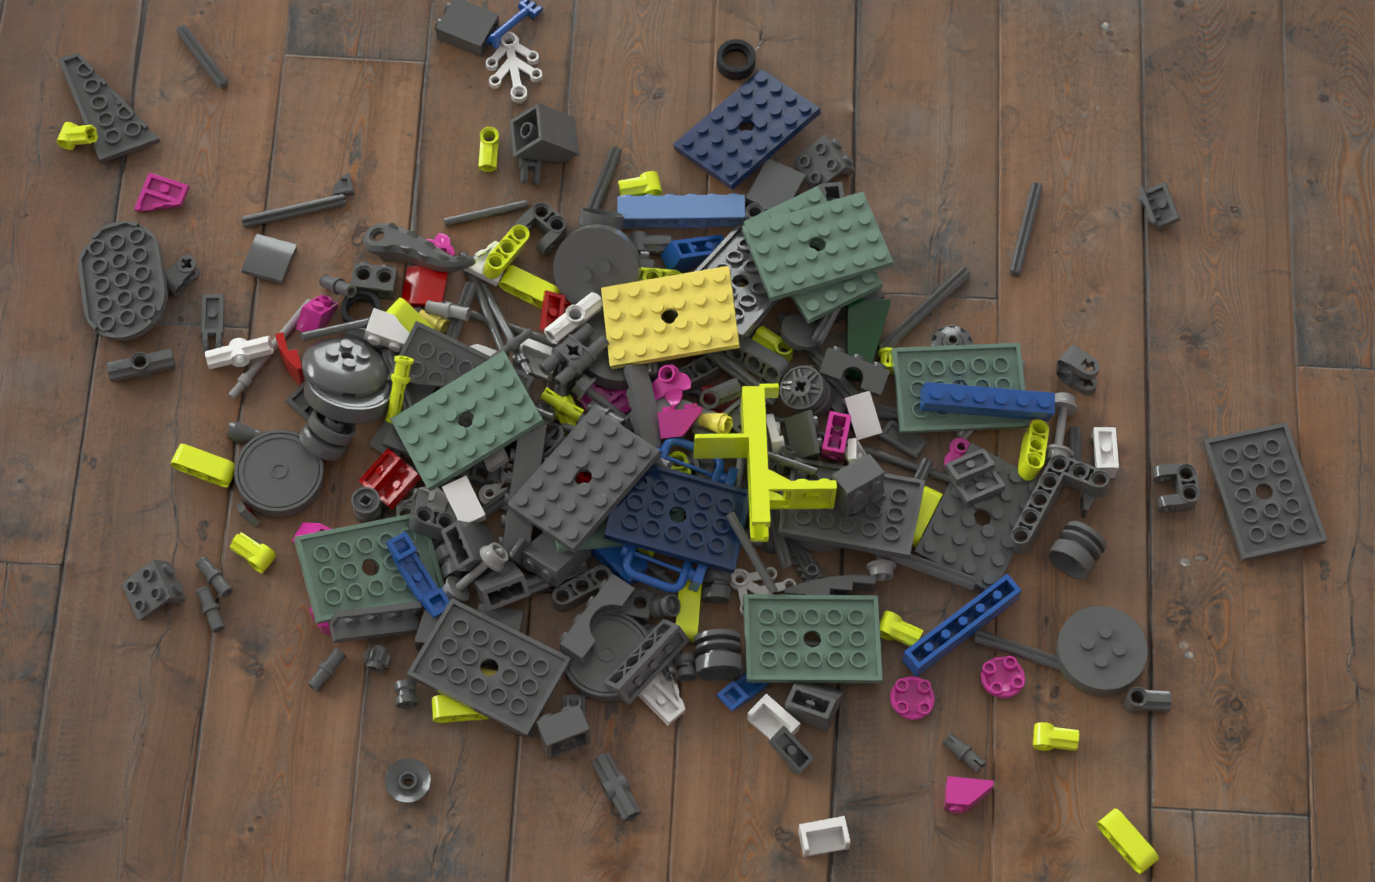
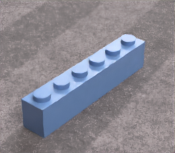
M711 193L708 195L687 194L676 196L674 194H667L665 196H654L646 194L644 196H633L627 194L617 196V212L624 214L623 229L736 227L739 223L743 224L745 221V195L737 193L717 195Z

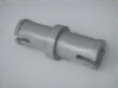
M428 300L425 306V313L440 315L444 319L456 318L468 321L471 309L469 307L453 305L452 302L441 303Z

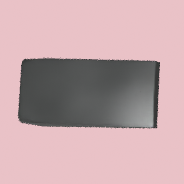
M782 726L768 741L794 775H800L815 759L785 726Z

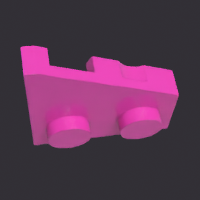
M149 172L134 210L136 212H146L182 207L190 187Z

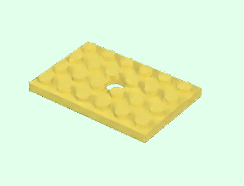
M729 266L601 288L611 369L623 368L626 365H641L740 348ZM667 310H675L678 313V317L671 324H667L662 320V314Z

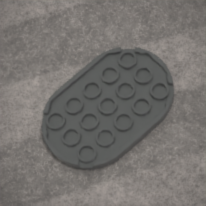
M114 222L102 227L91 236L93 239L81 251L78 269L84 314L90 326L107 339L127 341L146 334L158 323L167 305L168 289L162 249L156 236L137 222Z

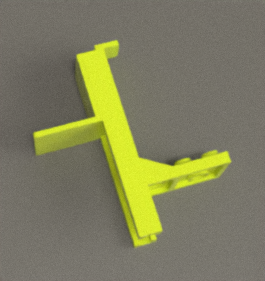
M779 384L742 386L740 406L741 434H695L694 459L747 458L751 542H768L770 509H834L837 490L836 480L820 479L818 481H808L806 479L790 481L768 469L765 398H778ZM774 491H783V496Z

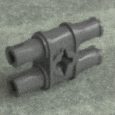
M584 323L574 334H568L563 342L557 347L552 348V354L539 364V368L544 374L549 375L560 363L566 365L567 367L554 378L556 384L564 388L573 378L582 376V372L592 363H596L597 357L607 348L609 342L601 335L589 347L582 345L583 342L594 334V329L591 325Z

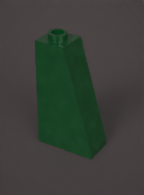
M860 298L845 306V354L853 356V354L861 355L866 358V362L872 364L890 308L891 299ZM845 370V378L861 381L860 374L856 370Z

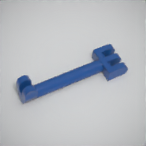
M521 0L518 4L520 11L486 39V43L488 45L493 43L492 47L497 50L501 45V37L527 15L535 19L541 14L543 8L541 6L536 7L537 4L534 1L529 3L530 0Z

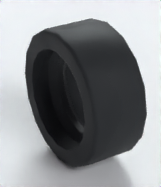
M732 39L724 42L717 51L718 71L730 80L747 78L755 68L756 53L754 48L748 42L741 39ZM731 52H741L748 57V63L743 67L733 68L724 62V57Z
M358 289L353 298L345 296L340 308L343 323L356 321L350 317L349 308L354 303L360 301L368 302L374 308L382 311L379 298L373 292Z

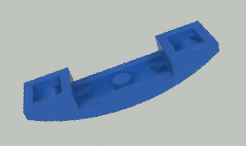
M406 531L386 542L388 550L414 596L433 618L442 614L450 600L443 589H438L417 556V548Z
M745 673L737 681H732L716 696L733 712L754 698L770 683H746Z

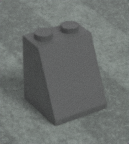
M537 103L510 120L514 158L565 163L579 154L575 118Z

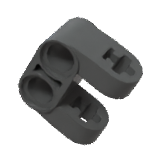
M543 202L535 204L514 224V226H525L529 232L536 227L545 234L536 246V250L543 256L549 255L567 235V223L564 217ZM544 214V215H546V216H545V217H539L538 215ZM555 227H560L561 229H560V230H554L553 228H555Z
M1071 345L1057 361L1056 375L1062 382L1068 384L1079 393L1091 395L1097 388L1096 377L1099 374L1100 365L1096 359L1082 351L1079 347ZM1090 366L1093 367V370H1089V371L1086 370V367H1087V368H1089ZM1091 382V386H1090V385H1087L1086 387L1083 386L1084 383Z
M1187 463L1163 464L1152 468L1153 480L1155 482L1173 481L1175 494L1164 495L1157 499L1160 512H1178L1191 510L1195 507L1200 496L1197 471L1193 465ZM1181 474L1187 475L1189 479L1182 478ZM1185 494H1188V495H1190L1193 499H1191V500H1190V499H1187V498L1184 497V495H1185Z
M418 488L410 512V529L420 535L436 540H444L441 530L457 521V517L449 501L445 511L428 507L429 492Z

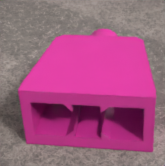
M830 411L822 447V458L843 462L851 415ZM833 426H841L842 429L836 430Z

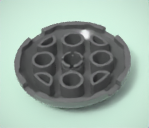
M338 337L320 340L312 344L304 352L301 361L303 374L313 385L325 392L342 396L343 393L355 394V397L375 394L386 385L389 375L383 357L374 348L349 338Z

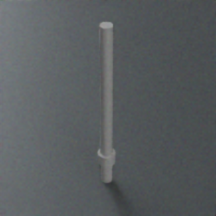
M307 299V300L302 304V306L305 305V304H307V303L310 302L311 300H310V299ZM302 306L279 332L284 333L285 339L297 325ZM276 338L272 341L274 352L278 348ZM272 354L258 357L245 374H241L237 379L238 383L228 393L231 399L235 400L244 388L249 387L253 382L252 378Z

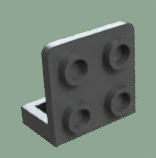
M823 135L794 159V164L798 170L806 175L805 180L811 189L819 184L829 183L840 173L850 176L855 172L852 166V159L842 152V145L836 138Z
M151 560L122 584L134 614L139 620H144L166 602L181 604L187 600L183 593L184 589L175 575L174 567L167 561Z

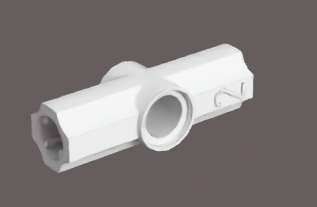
M591 292L576 305L569 306L562 316L544 329L547 339L552 344L557 345L568 334L576 332L586 321L603 309L601 297L597 293ZM570 317H576L578 320L571 319Z
M270 336L249 341L244 338H235L230 341L229 346L206 351L205 358L209 369L230 364L235 367H243L249 364L250 359L273 354L274 349Z

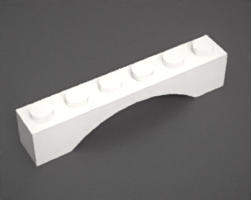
M374 308L365 331L364 339L370 344L383 345L393 352H401L410 333L400 324L395 315ZM479 344L470 346L489 356L496 352L494 349Z

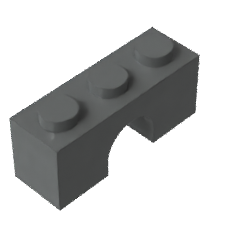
M833 346V348L826 350L818 372L822 376L838 382L844 370L854 369L861 377L858 390L863 392L870 391L871 395L879 397L882 394L890 371L885 369L886 365L875 361L873 364L865 361L866 358L861 355L853 354V356L845 354L844 349Z

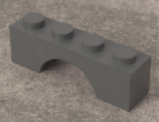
M614 574L609 579L603 580L599 586L600 591L595 597H590L583 614L579 613L573 620V627L570 631L566 630L560 637V651L582 666L596 649L595 639L590 632L593 622L605 613L615 612L622 614L635 597V588Z

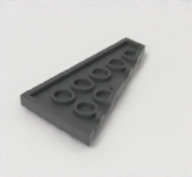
M79 52L59 59L84 124L93 125L97 129L98 138L92 144L101 164L160 143L159 137L148 128L144 121L138 118L129 105L108 86L107 82L94 71V68Z
M418 321L415 322L399 356L414 359L409 372L410 384L444 387L492 358ZM395 364L387 378L388 381H391V374L394 373ZM514 368L528 392L535 378Z

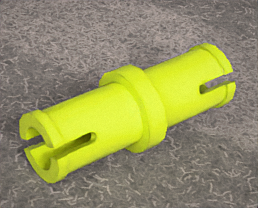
M546 387L540 397L541 400L555 407L557 412H563L576 422L584 412V409L568 401L566 396L562 397Z

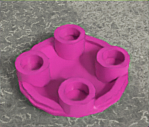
M1013 656L995 657L983 664L980 674L981 683L991 695L999 698H1010L1022 690L1025 683V674L1020 664L1017 663L1016 658Z
M910 676L898 679L892 687L890 694L892 707L897 714L906 719H922L930 713L934 706L935 697L931 683L918 677Z

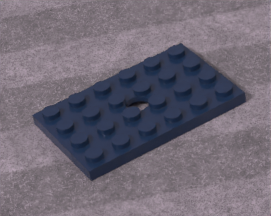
M760 69L673 144L674 150L733 190L819 116L821 111L818 106L763 69ZM746 122L755 125L752 131L744 130L741 132L739 130V127Z
M652 465L608 515L603 538L733 574L741 542L726 515L734 512L744 529L749 508L748 490ZM674 508H679L683 510L686 520L681 523L674 522L670 518L669 512Z

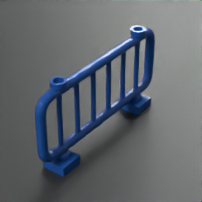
M671 437L664 441L661 448L657 447L661 452L660 458L710 476L713 481L734 486L739 469L730 466L727 473H724L723 458L713 459L716 466L712 473L668 456L670 448L674 445L694 452V442L681 437ZM623 544L620 555L624 556L622 567L625 574L631 579L669 593H676L682 590L687 580L691 581L688 588L691 591L697 592L701 586L707 566L698 564L696 568H692L693 563L684 560L682 568L636 552L637 547ZM637 556L680 572L677 583L670 584L635 571L631 566L633 557Z

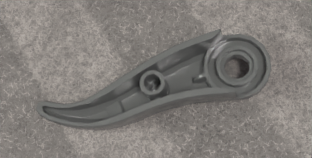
M392 222L390 224H374L367 229L363 237V244L368 252L378 255L382 261L412 263L439 272L459 271L476 264L473 256L450 255L436 247L432 242L417 235L414 231L398 227ZM384 234V238L381 241H374L377 235Z

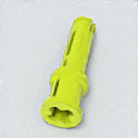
M394 357L396 364L394 373L391 374L393 384L385 419L389 423H392L391 418L401 413L406 384L410 382V367L414 363V359L410 357Z

